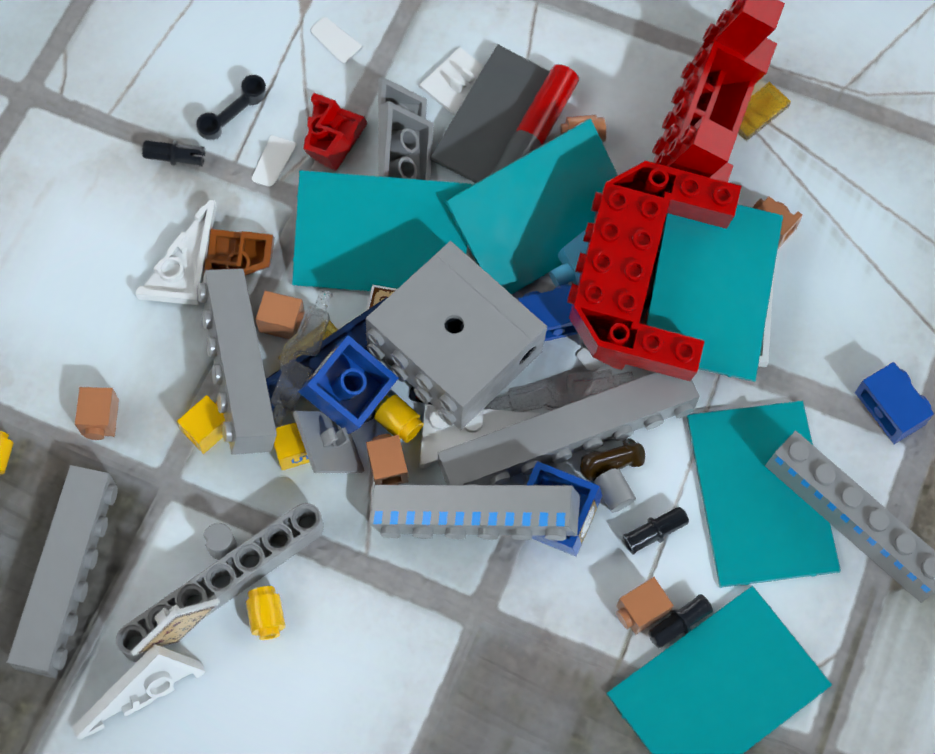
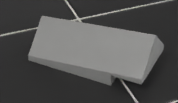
M384 77L378 79V176L430 180L432 162L430 158L432 155L434 123L426 119L427 99Z

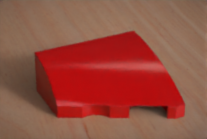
M314 93L311 97V102L314 105L312 117H308L307 127L309 132L305 137L303 149L322 165L337 171L368 123L364 116L340 108L336 100Z

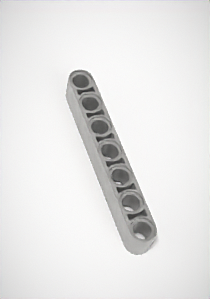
M302 503L127 623L118 631L116 636L118 649L129 660L137 662L145 653L133 656L130 652L131 650L127 649L129 640L134 636H142L144 639L157 627L155 616L163 608H166L167 611L174 605H177L180 609L185 608L186 601L193 595L201 596V603L218 599L220 604L208 615L213 613L317 540L324 530V523L319 509L310 503ZM305 517L316 519L315 524L310 528L299 526L300 521ZM278 536L288 538L287 543L281 548L271 546L272 540ZM247 557H259V562L255 567H243V562ZM222 575L231 577L230 583L226 587H214L218 577Z

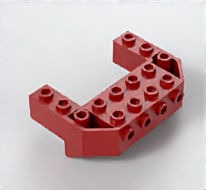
M734 0L729 10L724 9L716 24L711 23L703 36V44L693 61H689L681 74V78L684 81L682 87L679 86L671 101V103L675 104L673 110L667 114L663 121L662 128L665 129L663 137H659L652 150V153L655 154L653 163L728 182L734 166L728 163L753 89L755 84L767 74L777 43L767 37L776 29L785 3L779 0Z
M644 161L607 181L602 193H595L591 211L596 212L594 223L588 222L583 238L584 242H588L586 254H579L575 272L580 273L578 285L572 283L567 303L572 304L569 319L593 358L619 370H623L625 365H630L686 381L692 380L698 372L705 341L639 323L666 214L669 213L727 229L735 216L742 186Z

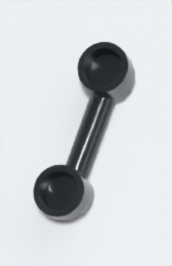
M258 75L246 76L241 83L242 95L218 115L204 113L198 117L196 121L198 134L207 140L218 139L222 134V127L248 105L259 104L264 99L266 93L264 79Z

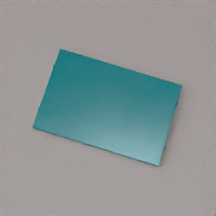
M587 119L445 200V203L476 263L512 295L562 265L558 258V253L564 246L586 230L588 222L594 223L596 212L591 211L595 193H602L605 183L618 176L592 120Z
M299 170L295 246L292 259V285L371 291L372 285L398 289L450 241L467 255V243L455 224V220L445 200L472 186V184Z
M737 204L735 216L727 229L669 213L666 214L646 325L704 340L699 370L751 382L756 381L783 215Z
M803 401L687 415L719 588L839 573L841 569L831 524L765 467L773 454L795 431L813 445Z
M752 585L607 692L606 695L650 754H744L830 688L832 684L775 614L771 606L766 603Z

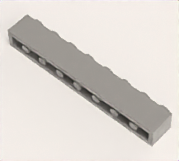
M655 372L438 452V465L447 485H503L509 482L512 476L522 472L523 475H530L537 461L543 464L554 461L555 464H559L569 460L573 453L585 450V452L597 450L603 446V442L614 438L616 441L624 440L640 428L645 427L647 430L660 426L667 418L673 416L683 418L694 411L700 396L692 380L686 381Z

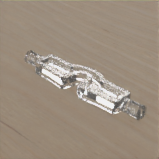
M322 289L319 291L320 293L314 307H307L297 334L288 340L282 350L280 357L281 375L271 398V402L275 406L273 418L276 428L282 426L287 410L294 411L300 397L298 391L310 378V369L296 362L295 358L300 354L311 356L319 354L324 332L330 319L329 313L326 310L333 294L329 291H326V293Z
M611 369L572 373L566 378L568 392L564 395L558 394L553 381L546 378L527 385L509 388L508 395L495 397L489 403V406L493 410L511 408V411L525 412L545 408L552 411L635 379L632 371L614 375Z

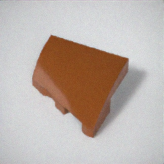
M211 229L204 273L205 270L244 269V274L248 275L269 268L275 237L270 234Z

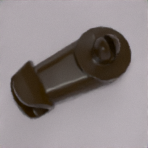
M631 438L624 439L623 446L603 452L594 451L582 456L580 472L586 479L595 481L601 474L613 468L621 470L628 465L640 467L645 462L644 447Z

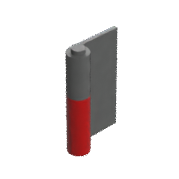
M497 44L430 159L477 183L542 146L579 82L577 73L561 64L554 65L548 71Z

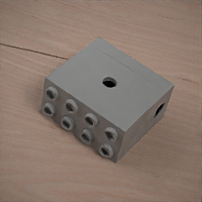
M452 241L448 242L366 317L368 351L377 360H385L391 366V372L399 377L400 381L404 382L406 380L415 388L414 392L422 402L426 404L430 402L438 409V415L446 424L450 426L454 424L459 430H462L542 353L547 326Z

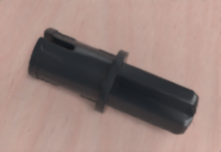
M146 140L143 143L142 157L145 159L171 162V165H176V163L204 165L205 159L192 156H205L204 146L178 144V141L165 143Z
M676 507L656 519L650 517L647 519L648 523L627 534H623L624 543L631 554H635L656 541L661 543L664 541L665 536L688 525L689 518L687 513L681 507Z
M700 594L679 610H671L669 617L649 630L648 634L651 642L656 647L662 648L681 633H689L691 626L713 612L712 605L704 595Z

